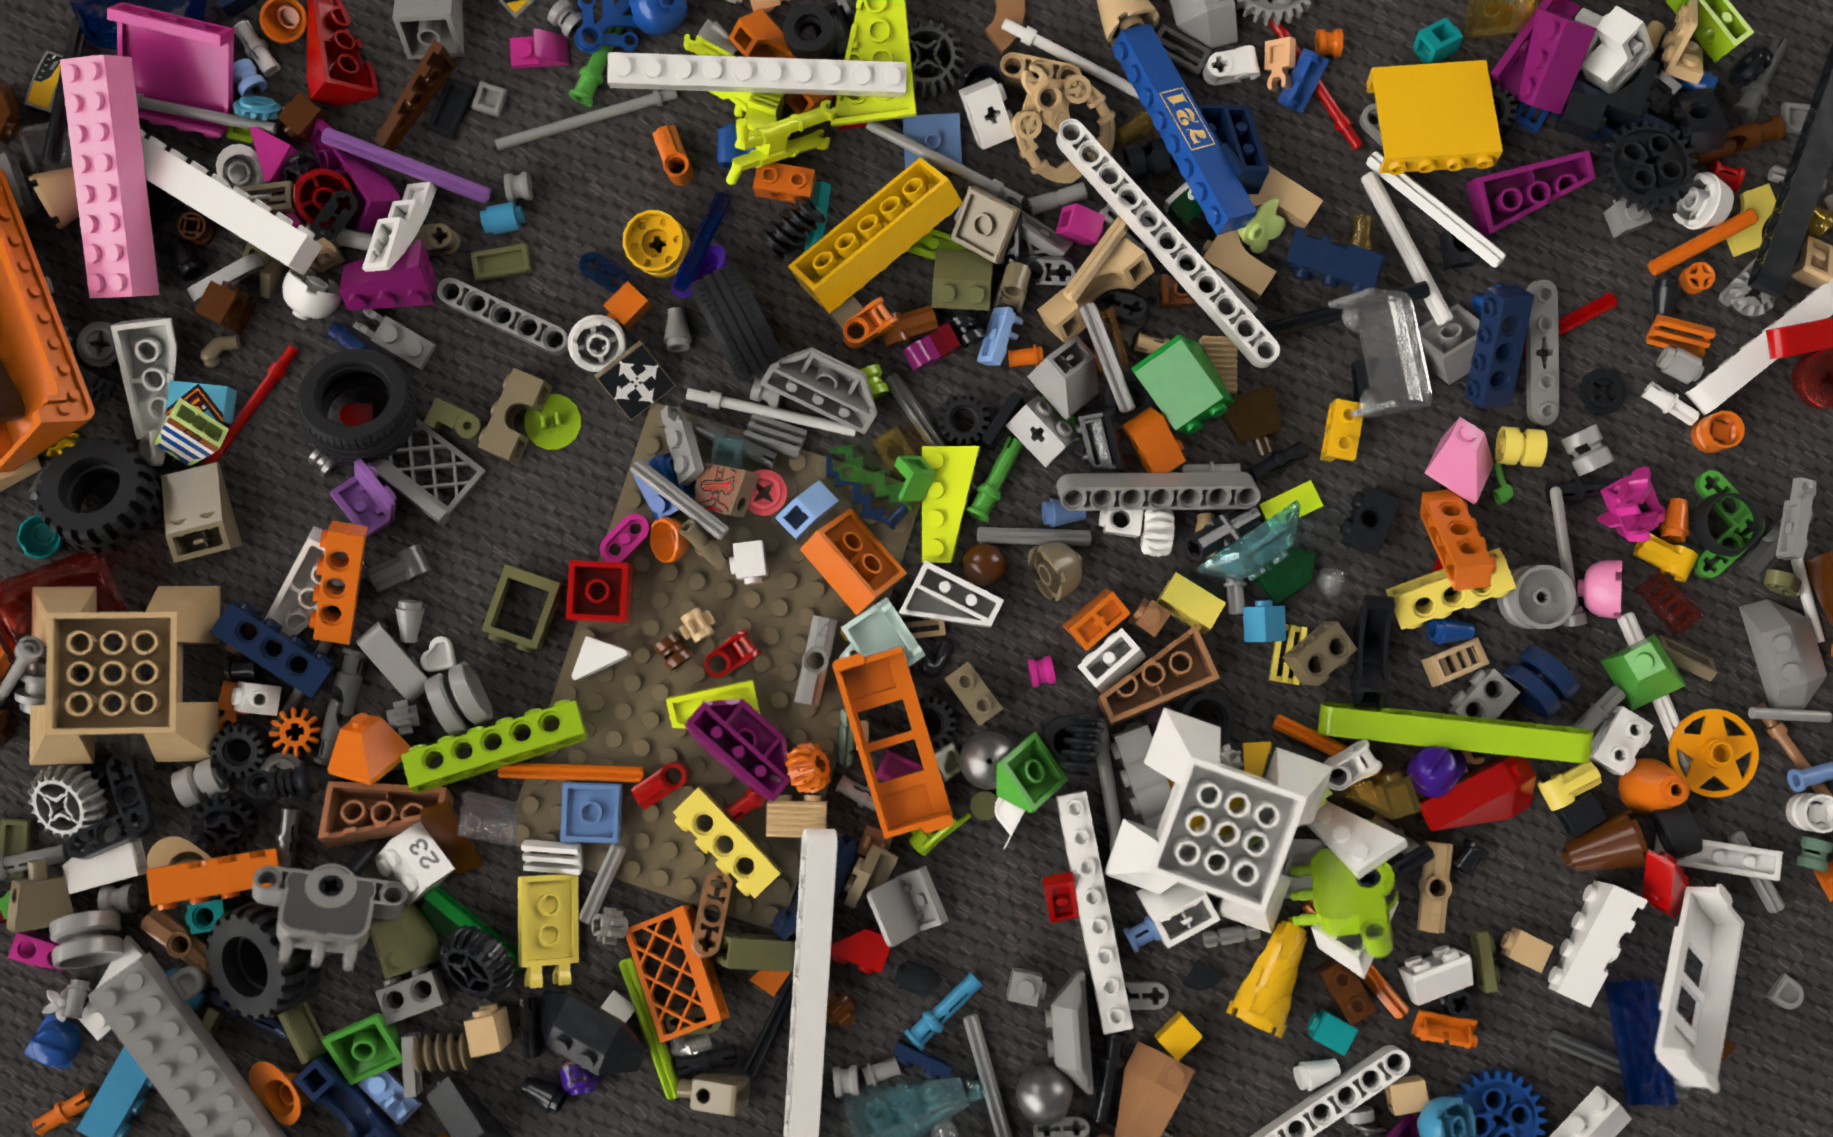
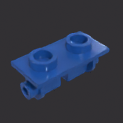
M1304 48L1290 75L1292 79L1291 88H1283L1277 102L1303 114L1330 60Z

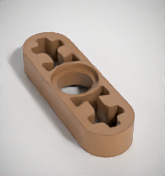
M722 871L712 872L705 878L691 941L693 953L700 958H709L720 948L732 888L730 876L725 875ZM717 878H720V884L725 885V888L720 889L717 894V899H723L722 903L717 900H706L707 896L709 898L714 896L715 887L710 885V882H714ZM714 906L718 909L720 916L717 922L711 923L704 918L706 907ZM701 926L707 929L717 928V932L711 931L708 940L710 943H713V947L708 948L706 952L702 951L703 946L698 944V940L700 941L705 938L707 930H701Z

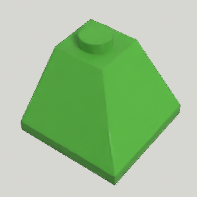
M1655 634L1600 660L1614 685L1625 693L1624 701L1630 711L1686 686V683Z

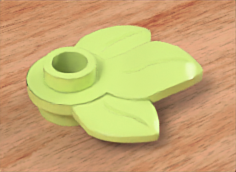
M1277 198L1263 203L1246 227L1238 229V234L1242 241L1249 245L1250 250L1254 253L1265 251L1269 240L1278 237L1285 228V219L1276 215L1279 199Z

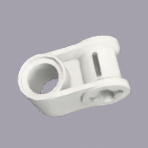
M1248 45L1233 50L1213 53L1202 70L1204 80L1210 85H1222L1232 82L1239 83L1241 82L1240 79L1251 78V80L1258 78L1260 70L1255 47Z
M1367 740L1357 741L1347 749L1325 760L1324 764L1332 766L1333 770L1341 769L1344 771V774L1340 777L1330 776L1327 783L1330 789L1335 791L1344 790L1381 770L1383 765L1371 753L1369 749L1370 744Z

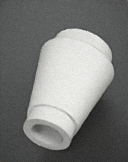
M1335 1058L1299 1062V1066L1293 1068L1294 1078L1300 1090L1307 1089L1312 1091L1341 1075L1339 1064Z

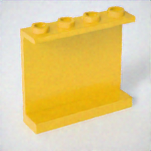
M1487 60L1371 68L1366 84L1367 93H1374L1383 146L1384 159L1379 168L1380 174L1400 175L1405 172L1415 171L1429 173L1434 170L1445 169L1458 171L1463 168L1475 167L1477 169H1487L1496 165L1503 149Z

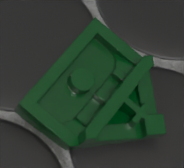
M1258 541L1253 563V573L1255 574L1253 580L1264 589L1270 600L1273 601V606H1279L1284 600L1304 590L1306 585L1311 582L1316 553Z

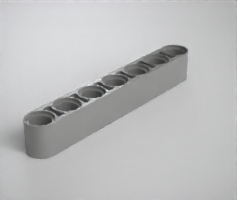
M1246 472L1077 473L1063 475L1056 484L1062 506L1070 511L1249 509L1256 506L1261 498L1255 481ZM1163 489L1159 493H1154L1157 490ZM1191 489L1189 492L1183 493L1185 490ZM1077 490L1073 494H1067L1069 491ZM1100 490H1105L1103 493L1096 494ZM1128 490H1134L1131 493L1125 494Z

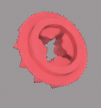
M761 469L754 471V473L759 474L757 484L763 488L774 484L769 491L773 501L770 502L762 498L754 502L760 494L755 486L747 509L756 515L770 516L781 510L787 500V487L779 474L771 470Z

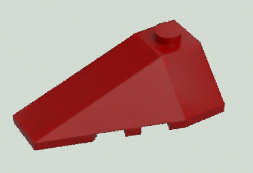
M308 0L306 76L310 101L336 107L376 98L379 95L375 69L371 62L364 64L358 50L363 48L361 40L354 39L347 29L351 20L341 0Z
M1499 755L1460 778L1445 795L1429 797L1417 805L1430 831L1508 820L1531 807L1536 774L1527 757Z

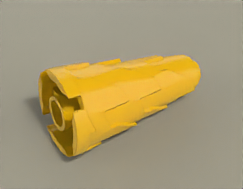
M1288 917L1287 921L1281 920L1277 924L1264 951L1259 955L1249 975L1242 982L1233 1001H1230L1226 1010L1227 1014L1233 1016L1235 1010H1238L1236 1017L1243 1019V1022L1269 1034L1272 1033L1275 1027L1277 1028L1275 1036L1282 1038L1287 1027L1285 1023L1291 1007V998L1298 976V967L1308 938L1306 936L1308 931L1303 929L1304 926H1294L1292 917Z

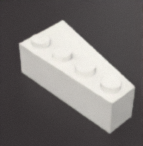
M1595 880L1592 885L1589 884L1583 893V900L1585 901L1581 912L1578 911L1574 915L1571 922V927L1574 929L1570 938L1565 939L1560 947V955L1562 957L1558 966H1554L1548 976V982H1550L1548 989L1588 1007H1591L1608 976V969L1605 968L1607 963H1612L1617 959L1622 950L1619 943L1621 937L1626 932L1631 933L1636 924L1632 920V916L1637 907L1643 910L1648 902L1647 899L1616 885Z

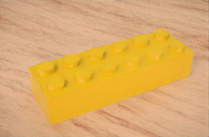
M920 157L788 265V268L802 288L830 314L855 292L862 289L878 273L885 270L901 254L907 252L924 235L930 233L941 221L953 214L963 202L950 180Z

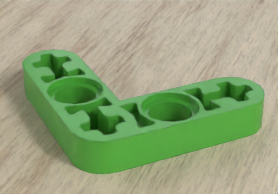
M1718 471L1702 472L1695 479V489L1703 499L1717 493L1713 488L1708 490L1705 488L1707 484L1705 478H1713L1715 480L1713 487L1718 492L1725 489L1729 493H1739ZM1733 496L1721 498L1712 506V509L1729 526L1715 540L1722 545L1723 540L1729 538L1735 543V548H1741L1749 542L1753 531L1745 533L1742 537L1736 533H1741L1747 528L1745 521L1751 522L1754 519L1750 509L1744 502ZM1727 497L1732 498L1736 503V509L1733 513H1727L1723 508V501ZM1763 520V530H1762V533H1761L1760 537L1763 535V533L1765 532V528H1766V525H1765V521H1764V520ZM1704 549L1698 554L1699 556L1693 570L1701 578L1716 577L1746 550L1731 556L1718 555L1722 559H1717L1711 564L1713 571H1704L1705 563L1703 560H1711L1717 555Z

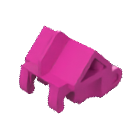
M1649 467L1637 468L1630 476H1625L1600 490L1608 511L1597 517L1598 522L1609 528L1615 527L1617 533L1626 538L1628 542L1650 540L1649 531H1653L1659 526V523L1665 520L1666 511L1664 506L1660 505L1650 480L1651 471ZM1646 502L1648 510L1642 513L1638 504Z

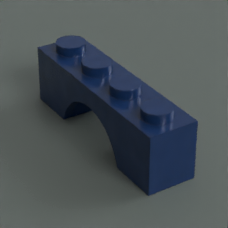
M328 1052L315 1059L293 1079L312 1102L322 1104L334 1112L345 1124L351 1137H402L356 1084L350 1086Z

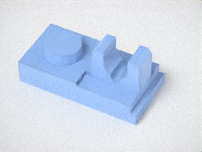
M994 307L985 333L986 337L983 339L976 362L987 366L1001 365L1002 360L1007 354L1008 341L1017 340L1019 336L1012 332V325L1023 324V319L1016 316L1013 308Z
M389 1069L362 1080L358 1084L397 1125H402L423 1104L417 1097L404 1098L403 1083Z

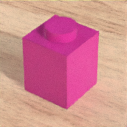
M1077 203L1062 207L1055 234L1084 246L1098 243L1104 232L1103 222L1105 215Z

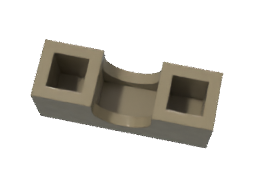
M513 368L511 374H508L503 382V392L499 400L492 406L488 425L482 429L479 435L480 443L478 447L518 465L529 442V438L515 430L514 418L519 411L528 408L542 413L553 386L540 378Z

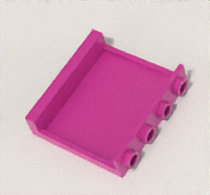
M120 2L107 8V20L117 22V56L132 57L136 93H141L146 98L233 114L234 28L125 2ZM147 109L138 111L139 118L148 120L150 124H167L175 126L177 130L182 132L196 131L203 133L207 138H221L229 129L228 125Z

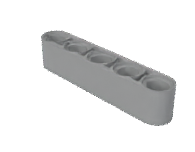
M445 278L439 283L437 294L449 307L554 356H564L569 352V335L559 326L455 278ZM459 288L458 296L451 300L448 299L450 290ZM479 300H485L484 308L477 312L474 311V304ZM511 312L510 320L507 323L501 324L499 319L502 313ZM537 324V330L533 335H525V329L528 325ZM555 336H563V343L559 347H551V340Z

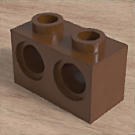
M210 281L194 312L241 335L257 305L249 301L251 295L240 290V288L226 281H223L221 285Z

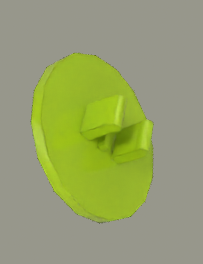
M550 394L542 413L534 409H527L524 428L528 438L536 446L546 450H559L569 446L577 438L581 428V415L577 406L569 398L560 394Z

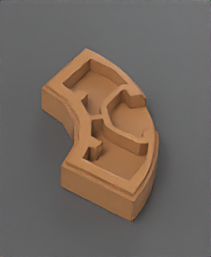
M994 0L996 14L993 22L985 29V33L1001 54L1006 52L1017 39V36L1001 29L1002 24L1007 18L1021 26L1023 25L1025 0Z

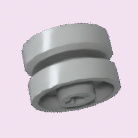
M1521 566L1510 571L1516 588L1510 590L1507 595L1497 598L1500 612L1510 624L1521 629H1552L1562 625L1571 616L1576 605V590L1570 577L1563 570L1555 566Z
M462 661L450 667L448 677L438 673L424 681L426 695L431 708L449 735L456 737L466 732L470 727V722L479 726L493 718V710L479 677L467 662Z
M112 910L87 911L67 915L52 921L49 924L50 940L59 944L51 951L53 967L57 969L86 968L122 958L125 955L123 939L114 936L122 929L120 913Z

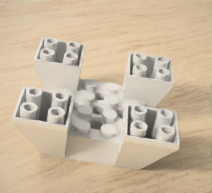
M1164 707L1144 764L1175 782L1157 830L1123 818L1103 874L1157 894H1161L1177 882L1220 897L1216 908L1218 915L1272 934L1292 880L1291 877L1280 874L1282 865L1296 828L1313 823L1333 767L1278 747L1275 748L1265 778L1220 763L1221 727ZM1242 797V804L1238 808H1229V802L1232 798ZM1202 815L1204 819L1201 825L1197 827L1189 825L1190 819L1193 816ZM1225 825L1232 826V831L1228 836H1218L1221 827ZM1252 836H1261L1257 846H1247L1248 840ZM1213 854L1222 855L1221 861L1218 864H1208V859Z

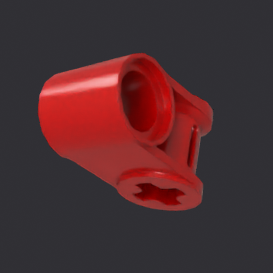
M746 628L731 636L724 644L706 656L704 667L711 676L724 678L762 653L760 649L755 648L748 638ZM739 642L742 643V645H743L744 648L746 649L747 653H745V652L742 650V648H741L740 645H739ZM715 657H724L726 668L720 673L714 672L711 669L712 660Z

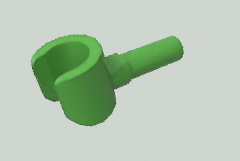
M1494 463L1499 488L1492 490V494L1497 505H1501L1509 501L1514 492L1505 480L1502 464Z

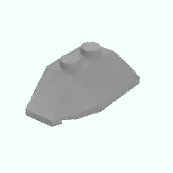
M1169 0L1176 27L1194 40L1204 44L1205 47L1211 50L1238 42L1234 0Z
M813 347L785 356L776 363L770 364L760 382V385L864 435L877 415L866 374Z
M1769 599L1739 606L1770 708L1804 710L1827 676L1810 618Z
M1077 969L1050 1000V1009H1045L1046 1028H1052V1039H1047L1048 1058L1054 1057V1063L1058 1069L1084 1092L1094 1094L1085 972L1083 969Z

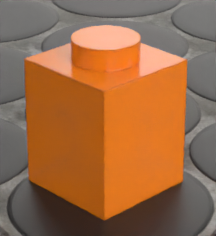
M628 281L603 305L609 312L606 316L616 321L620 326L623 325L627 330L652 307L649 301Z

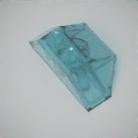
M1296 500L1196 568L1197 571L1201 574L1241 581L1248 576L1250 581L1265 572L1262 566L1270 561L1275 565L1289 556L1286 550L1292 547L1295 542L1301 504Z

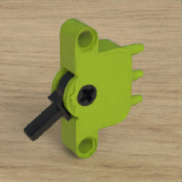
M1422 844L1393 863L1387 860L1360 879L1328 847L1319 850L1312 857L1311 864L1297 865L1296 867L1289 868L1291 877L1312 876L1313 887L1291 892V900H1313L1316 913L1293 916V925L1310 926L1320 924L1321 929L1331 936L1361 934L1366 952L1370 956L1376 958L1387 956L1393 949L1389 911L1394 908L1398 901L1399 889L1406 885L1404 877L1434 859L1435 854L1428 844Z

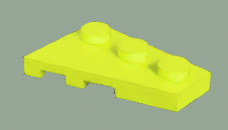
M753 679L667 697L666 703L672 728L687 729L684 723L703 701L743 699L761 715Z

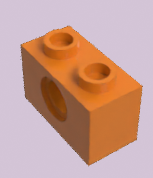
M771 163L756 168L753 183L755 196L796 203V197L803 201L806 198L812 201L814 185L817 179L815 169L780 163Z

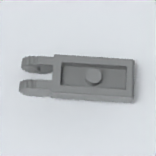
M371 309L362 311L367 317L372 320L375 319L381 324L376 332L358 322H355L353 328L369 336L371 341L421 370L424 368L436 348L434 343L387 316L383 317Z

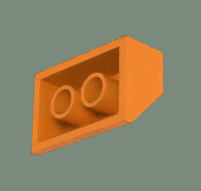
M851 508L817 530L800 548V551L856 615L872 605L907 574Z

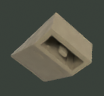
M219 462L161 476L165 535L174 563L243 546Z

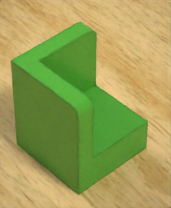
M898 456L894 466L906 478L898 498L902 502L923 501L936 472L921 456Z

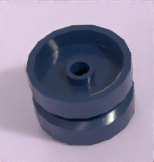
M1529 645L1519 655L1520 664H1510L1501 673L1506 680L1521 692L1517 698L1529 710L1546 720H1551L1561 710L1560 700L1570 701L1580 690V686L1571 672L1550 653L1535 645Z

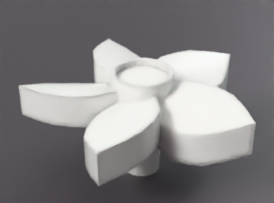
M64 989L60 995L55 991L47 990V998L52 1003L46 1005L42 1013L51 1014L56 1012L57 1019L63 1023L66 1017L61 1015L69 989Z

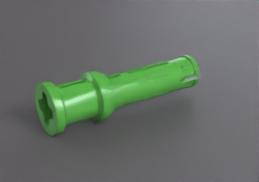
M610 27L605 33L612 34L613 27ZM615 27L613 34L621 35L624 28ZM602 46L598 52L592 54L587 66L580 68V78L575 88L569 92V96L573 100L588 107L593 105L594 101L592 98L598 85H602L604 82L602 73L608 62V52H613L615 46Z
M1008 436L986 481L978 485L976 489L978 493L971 507L967 506L965 510L970 516L985 523L989 522L990 518L988 515L995 502L1000 501V490L1024 447L1021 441Z

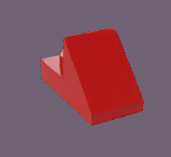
M1057 873L1052 876L1043 877L1042 883L1050 923L1079 918L1073 873Z

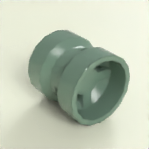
M1802 836L1800 841L1802 852L1797 856L1795 865L1827 872L1829 867L1827 856L1832 852L1833 843ZM1809 851L1818 852L1820 855L1809 853Z

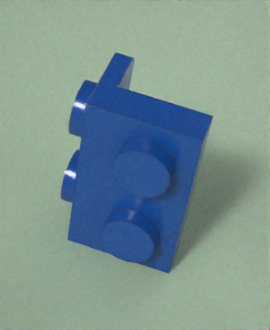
M671 453L654 456L646 462L695 500L694 490L690 484L688 486L679 485ZM632 473L656 520L663 516L672 517L681 511Z

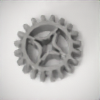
M56 764L46 767L30 782L31 788L27 791L31 796L28 803L34 808L31 813L36 814L39 819L37 823H43L45 832L53 831L55 838L62 837L65 841L75 832L104 821L105 815L109 812L105 807L109 800L102 796L105 789L99 788L97 784L99 779L94 780L91 777V771L84 772L82 765L74 766L73 764Z

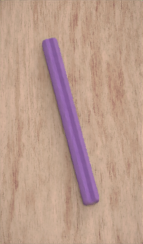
M325 128L322 133L321 142L425 182H431L433 185L481 203H487L490 199L491 189L331 128Z

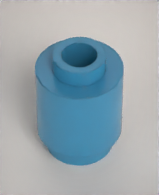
M514 201L488 206L486 210L480 211L482 227L486 234L498 235L521 230V223H525L522 206H517Z

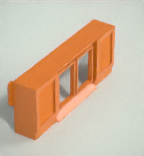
M897 646L867 656L858 653L835 660L832 666L884 839L921 828L925 833H930L950 827L954 822L952 810L903 646ZM903 699L912 730L867 743L858 712ZM915 739L923 770L879 783L870 752Z

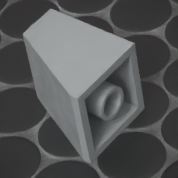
M462 0L394 1L392 18L408 60L423 59L433 40L443 45L451 57H464Z

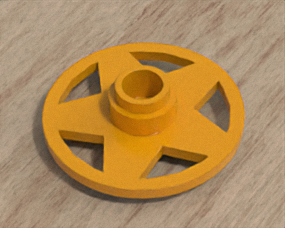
M1703 709L1691 713L1676 726L1669 742L1668 755L1671 768L1687 781L1690 791L1701 796L1719 798L1737 793L1750 782L1758 766L1759 749L1753 731L1744 720L1725 710ZM1705 716L1700 735L1682 733L1692 721ZM1723 717L1734 722L1745 735L1728 736ZM1677 749L1691 758L1686 775L1683 774L1679 766ZM1750 752L1749 766L1742 777L1736 760ZM1714 776L1727 789L1710 791L1699 787Z

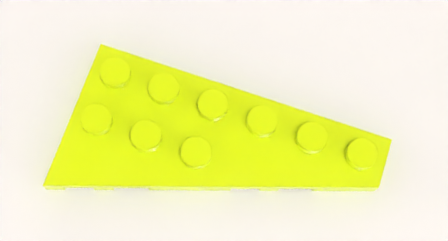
M857 0L855 18L851 26L844 60L907 62L906 93L904 97L837 95L835 106L837 114L830 125L835 127L917 116L906 0Z

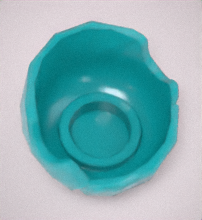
M41 514L28 517L20 525L17 542L23 549L24 554L37 559L54 556L63 548L65 540L43 522L40 517Z

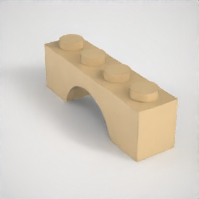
M1125 237L1119 242L1077 301L1067 300L1063 294V288L1038 308L1037 311L1046 327L1066 343L1086 328L1080 311L1083 305L1092 303L1106 291L1118 288L1133 290L1155 271L1146 252Z

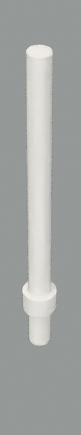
M1007 18L1004 20L1001 29L1020 38V42L1028 46L1032 44L1067 63L1076 65L1088 74L1139 99L1134 87L1128 80L1038 35V31L1029 26L1025 28Z
M688 388L686 393L687 400L708 404V407L714 409L723 407L750 414L754 413L772 419L855 437L856 430L834 420L723 396L722 392L711 390L709 393Z

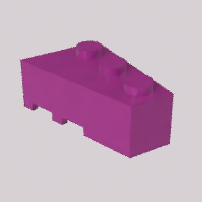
M1537 8L1517 100L1532 107L1561 114L1597 28L1572 18Z
M422 239L414 241V245L409 247L389 270L365 272L362 269L365 258L343 265L339 292L348 311L434 305L436 276Z

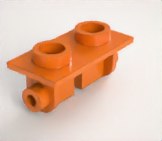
M1418 1010L1411 1034H1415L1421 1041L1427 1040L1444 1043L1445 1040H1449L1450 1045L1470 1049L1477 1046L1478 1037L1473 1035L1478 1020Z

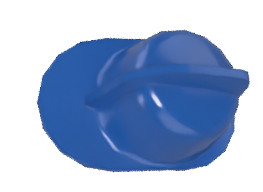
M47 1014L37 1032L33 1033L24 1054L44 1065L62 1069L69 1068L80 1049V1026L68 1020H64L62 1023L56 1016Z

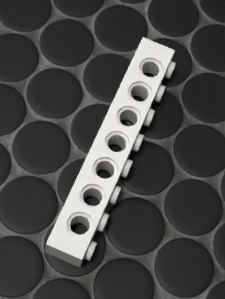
M1082 790L1056 795L1070 872L1073 873L1079 918L1101 1029L1104 1034L1134 1029L1087 792Z

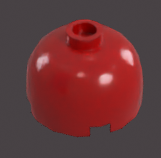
M325 168L308 170L298 178L294 185L292 197L295 209L304 220L312 224L315 216L335 191L347 190L353 194L352 187L345 177L334 170ZM349 196L336 199L339 206L335 210V214L338 215L343 208L347 210L351 208V205L348 203ZM332 215L327 222L321 220L318 225L323 228L332 227L331 223L336 217Z

